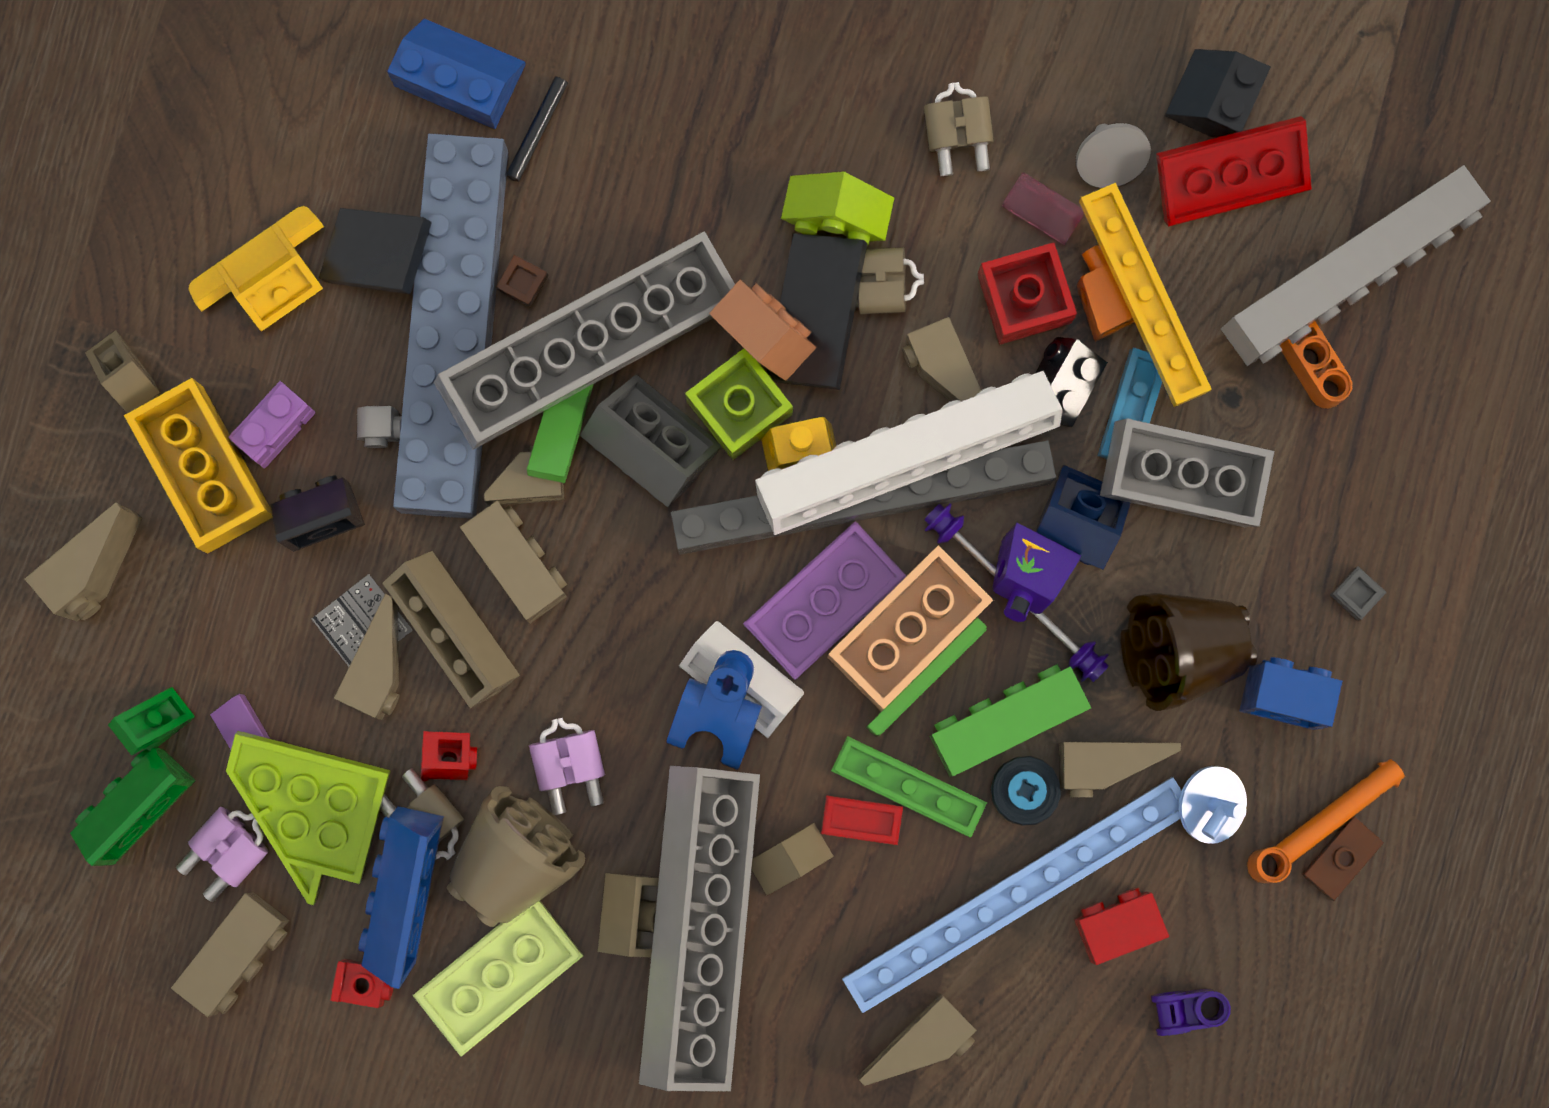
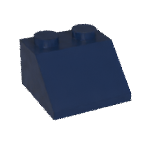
M1063 465L1040 517L1036 533L1081 555L1080 562L1104 570L1121 537L1131 503L1100 496L1103 481Z

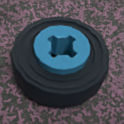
M1031 756L1015 757L1004 763L995 773L991 785L992 802L998 813L1009 822L1022 826L1035 825L1048 819L1057 808L1061 796L1060 781L1053 768L1043 760Z

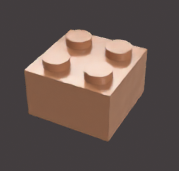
M740 279L709 313L760 364L785 381L817 348L807 339L811 332L798 319L793 318L774 296L768 294L757 283L751 288Z

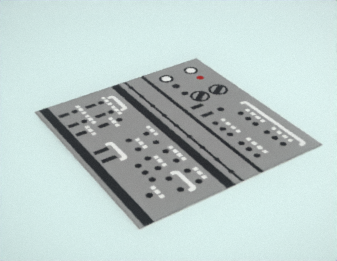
M369 574L312 618L313 622L348 667L385 595ZM398 612V641H400L412 631V628Z

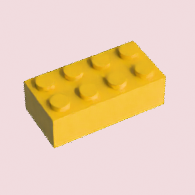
M193 378L124 415L197 549L208 554L273 518L270 506L235 443L228 438L230 434L204 387Z

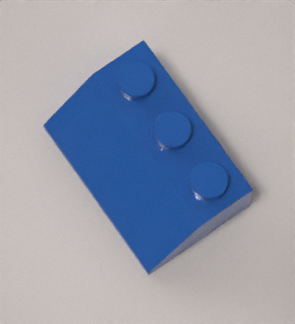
M423 19L402 39L387 73L395 87L496 129L526 63L502 51L427 19Z

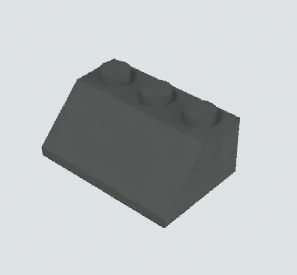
M634 375L597 406L580 434L595 450L601 452L626 475L634 479L650 492L654 498L661 501L667 507L689 488L722 447L712 435L638 375Z

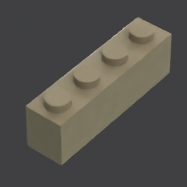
M433 551L404 562L383 582L387 591L470 709L494 697L520 676Z

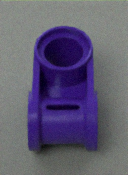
M1213 989L1171 991L1151 995V1001L1156 1003L1160 1026L1156 1029L1158 1036L1183 1034L1192 1030L1223 1025L1230 1016L1231 1006L1228 999ZM1215 997L1220 1004L1219 1011L1214 1017L1205 1018L1201 1013V1004L1206 998Z

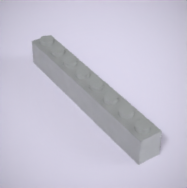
M1463 165L1235 315L1221 330L1247 366L1259 358L1264 364L1283 351L1279 346L1287 339L1292 344L1296 343L1312 331L1308 325L1317 319L1323 325L1341 312L1338 305L1347 300L1351 306L1370 293L1367 289L1368 285L1375 281L1378 286H1381L1396 276L1398 272L1395 267L1404 262L1408 268L1426 255L1423 249L1431 243L1435 249L1455 236L1451 230L1458 225L1463 230L1473 225L1483 217L1479 211L1491 201L1465 165Z

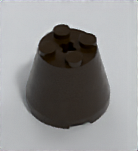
M1162 593L1138 595L1127 605L1130 613L1128 629L1121 630L1123 661L1132 687H1140L1147 698L1146 706L1152 710L1162 711L1177 708L1244 675L1248 667L1255 666L1257 663V651L1251 642L1248 627L1250 616L1248 610L1243 605L1236 606L1229 601Z

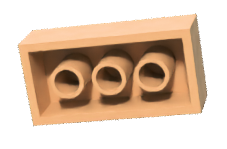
M938 545L831 650L827 658L882 712L993 599Z

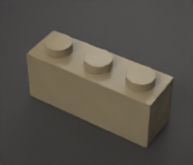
M496 501L460 526V529L523 617L531 624L567 598L562 590L567 583L555 566L547 570L540 560V557L545 555V552L533 536L525 539L519 531L518 527L523 522L511 505L504 509Z
M254 892L245 893L171 989L206 1017L216 1015L218 1012L225 1014L237 1000L239 995L235 993V990L242 981L250 982L263 966V963L259 961L268 948L274 951L286 937L287 932L284 930V927L290 920Z

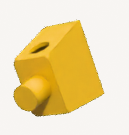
M825 417L770 428L761 439L768 471L775 468L785 469L797 464L806 456H819L832 451L836 447L832 425Z

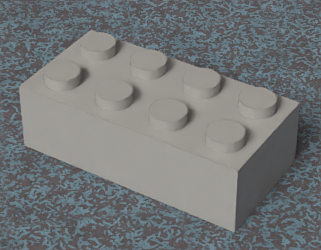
M1132 419L1115 421L1100 496L1241 527H1259L1275 451Z

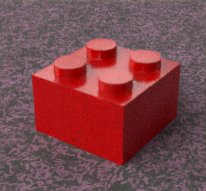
M1054 242L981 263L977 275L999 345L1069 325L1077 315Z

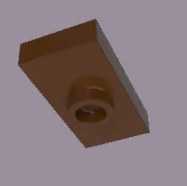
M1352 817L1302 875L1330 900L1335 901L1384 842L1356 817Z

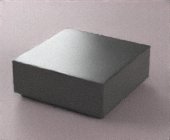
M1358 566L1349 573L1330 596L1359 621L1386 594V591Z

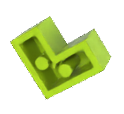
M846 172L790 176L781 219L795 225L794 230L802 234L816 235L817 231L824 230L830 233L843 234L850 239L864 240L868 246L869 241L886 240L894 197Z

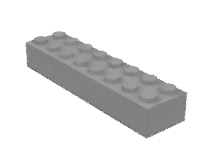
M704 231L439 373L434 384L472 450L713 319L709 313L733 288L735 283Z
M670 766L639 1084L665 1091H731L760 774Z

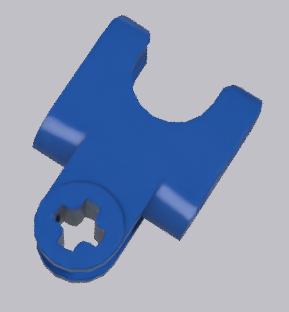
M736 650L726 651L721 654L707 684L689 678L667 738L668 744L682 749L685 748L688 738L695 732H711L723 744L724 750L721 763L733 769H739L762 709V705L745 699L754 674V665L748 655Z

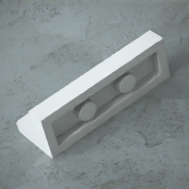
M716 621L695 642L679 666L697 681L707 684L721 654L726 651L736 650L748 655L754 665V674L745 699L762 705L755 728L765 737L769 738L789 711L804 695V691L720 622Z

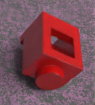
M423 731L422 781H428V779L468 780L469 770H476L477 747L470 746V733ZM450 756L453 757L456 762H446L442 761V759Z
M347 959L338 961L330 1001L374 1008L382 1007L384 1000L390 1001L393 988L362 967V962ZM359 978H365L369 983V989L365 993L358 991L356 987V982Z

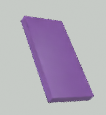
M855 521L746 620L743 625L785 671L796 680L876 607L906 575Z

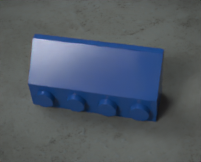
M399 806L390 817H384L381 825L379 839L385 841L382 855H377L372 877L378 878L376 891H371L365 910V914L371 915L369 929H363L359 942V951L364 952L362 967L390 987L400 989L416 964L444 818L441 815Z

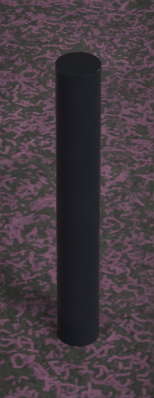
M557 76L554 77L506 173V176L517 182L520 181L568 85V82Z

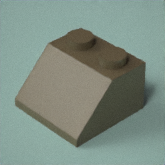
M605 873L598 952L628 957H651L659 877Z

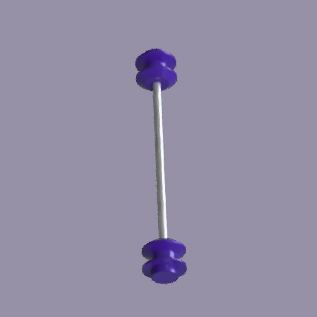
M951 503L946 508L938 504L924 519L929 524L924 531L927 532L934 529L939 534L937 544L947 543L953 537L982 566L995 576L996 567L958 532L963 527L964 516L953 517L950 514ZM1031 612L1074 653L1069 659L1068 667L1071 666L1072 669L1078 667L1083 672L1081 682L1087 678L1094 682L1109 667L1104 661L1109 654L1098 656L1094 652L1095 641L1084 643L1079 648L1043 612L1041 614Z

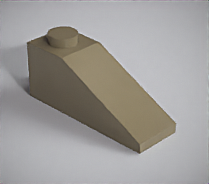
M949 317L907 334L906 346L902 347V351L909 368L916 367L919 376L950 402L955 400L962 402L975 397L981 391Z
M387 594L384 595L334 699L380 720L383 719L385 714L391 715L400 697L399 694L395 693L399 686L398 605L392 596Z
M1060 743V789L1070 790V797H1093V790L1105 789L1180 752L1181 743Z
M940 994L858 1075V1079L866 1086L949 1059L954 1053L960 1057L975 1042L971 1036L977 1030Z

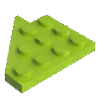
M237 731L234 736L226 772L306 902L310 905L315 904L323 875L360 884L390 770Z

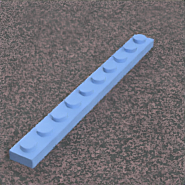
M1170 777L843 977L842 980L862 1013L1179 820V799L1182 790L1174 777Z

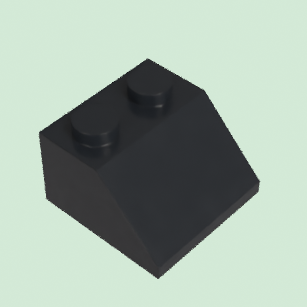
M1195 49L1165 117L1212 138L1241 132L1271 66L1237 51Z
M336 475L328 476L315 482L316 487L305 492H302L301 489H295L279 496L280 501L271 504L275 536L278 543L295 552L364 526L365 523L352 487L345 478L338 479Z

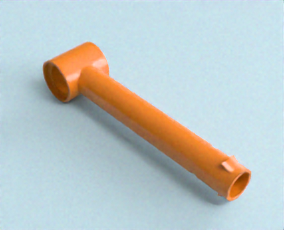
M1392 759L1378 763L1380 767L1369 774L1367 778L1361 780L1276 846L1254 851L1247 862L1250 876L1260 883H1277L1286 879L1291 872V863L1376 800L1381 794L1393 786L1398 788L1401 780L1405 777L1402 769ZM1267 854L1272 856L1277 864L1276 872L1272 876L1265 874L1262 869V860Z

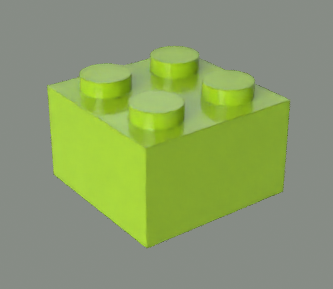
M745 348L685 393L689 406L732 460L762 439L770 428L779 426L793 415L792 404Z

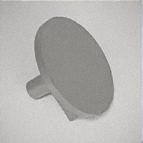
M1124 123L1100 124L1080 145L1076 155L1077 170L1085 182L1095 187L1104 188L1114 183L1117 184V187L1124 185L1136 178L1146 167L1151 154L1150 143L1145 133L1136 126Z

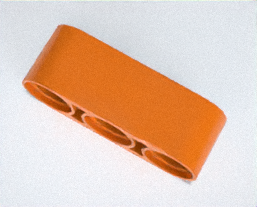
M1314 321L1308 325L1312 331L1294 344L1287 339L1279 346L1282 348L1283 351L1281 352L1311 400L1317 406L1329 409L1337 406L1350 395L1352 380L1318 324ZM1303 350H1313L1318 356V364L1308 363L1303 356ZM1325 380L1331 381L1337 386V397L1330 396L1325 392L1323 387Z

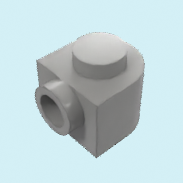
M365 406L357 408V439L365 441L364 446L367 448H387L388 442H399L402 416H399V411L392 406Z

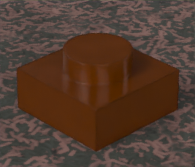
M514 255L496 288L499 292L531 308L548 278V273Z

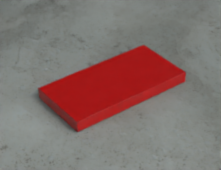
M1302 116L1156 153L1164 222L1168 227L1312 190L1306 120Z

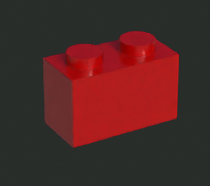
M1138 887L1117 895L1119 902L1105 907L1103 901L1081 909L1083 916L1074 919L1092 964L1099 965L1169 937L1152 892L1141 893Z

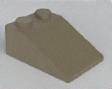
M115 502L25 578L26 582L53 614L74 621L90 618L101 608L99 603L107 597L142 518L136 512Z

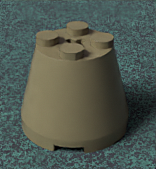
M504 786L495 787L482 802L450 871L451 881L447 885V890L454 898L459 901H466L477 910V917L490 927H495L498 922L508 923L574 877L585 863V854L579 850L576 852L571 845L569 839L573 834L555 815L530 797L527 801L510 796L511 790Z

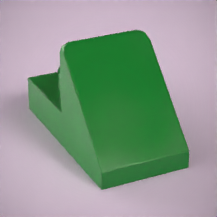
M173 687L114 717L108 726L132 756L143 749L148 748L151 750L153 747L158 748L191 722L195 716Z

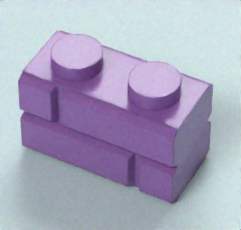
M279 381L228 438L256 463L266 468L301 430L300 425L306 424L316 412L285 384Z

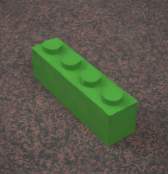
M1057 664L1038 673L1037 675L1040 679L1038 683L1026 687L1024 681L1004 690L1003 693L1006 698L993 705L988 698L969 707L972 715L958 721L956 716L953 715L935 724L937 732L929 737L949 777H953L1091 709L1071 666L1061 671Z

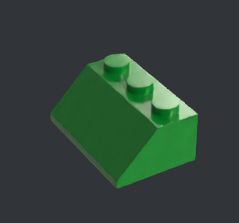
M153 747L151 750L147 748L140 752L130 764L133 769L123 779L121 777L116 778L104 789L103 794L105 798L96 807L93 805L87 807L76 818L75 822L78 825L70 834L85 860L91 866L115 865L196 781L164 749Z

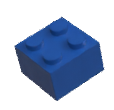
M1271 657L1270 661L1262 660V663L1249 667L1239 712L1311 730L1333 726L1342 680L1331 678V671L1317 667H1309L1308 670L1294 669V662L1276 657Z

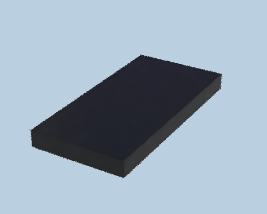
M793 233L780 303L793 318L798 319L811 332L807 339L817 348L786 381L767 368V374L773 382L840 390L867 249V243L864 240Z

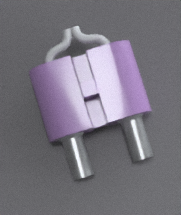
M563 718L552 720V726L541 733L540 742L530 744L529 749L539 791H548L553 815L566 812L560 787L575 782L585 781L591 806L603 804L604 801L598 778L604 776L605 772L595 730L582 731L580 726L574 723L567 724L563 721ZM558 723L564 729H574L577 732L565 737L545 740L547 735L557 729Z
M219 807L188 841L191 851L176 866V869L186 876L201 859L208 861L212 865L211 869L218 877L205 890L203 895L210 902H214L228 885L238 887L269 851L262 843L263 833L252 813L247 815L237 810L230 812L223 807ZM236 816L243 820L254 819L252 826L257 837L253 833H248L244 829L245 825Z

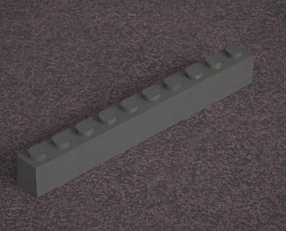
M1047 440L999 449L777 535H774L757 495L672 511L671 516L678 552L681 555L934 507L938 504L945 505L1050 485L1055 480L1056 474L1049 441Z

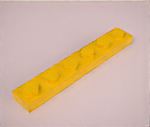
M1111 184L1081 197L1079 203L1173 406L1176 407L1212 390L1117 184Z

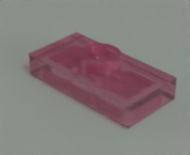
M1022 172L1002 204V207L1064 245L1085 215L1082 208Z

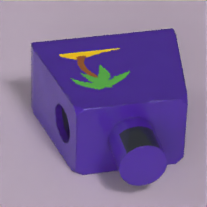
M1016 523L1001 541L992 586L996 594L1008 599L1004 609L1005 616L1013 621L1023 622L1026 620L1029 611L1041 614L1055 600L1079 562L1081 555Z

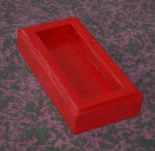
M826 796L821 834L898 845L903 807Z

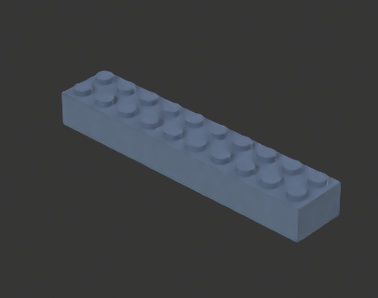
M428 134L420 217L426 218L432 224L414 280L393 505L401 514L472 519L477 513L483 445L472 450L436 388L434 381L439 373L490 347L492 344L509 153L504 139Z

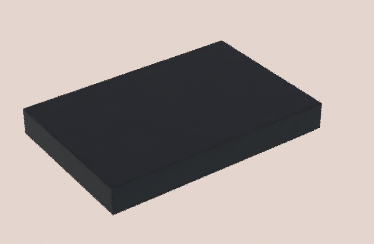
M340 208L319 279L332 284L410 294L432 222L424 217Z

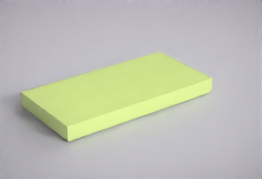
M539 901L512 921L500 923L413 994V997L457 1053L463 1056L584 955L543 903Z

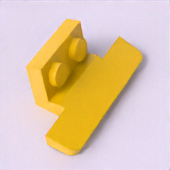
M301 206L296 208L195 278L189 285V292L195 304L202 312L226 294L232 292L259 330L263 331L323 289L294 248L324 227L323 224L308 207Z

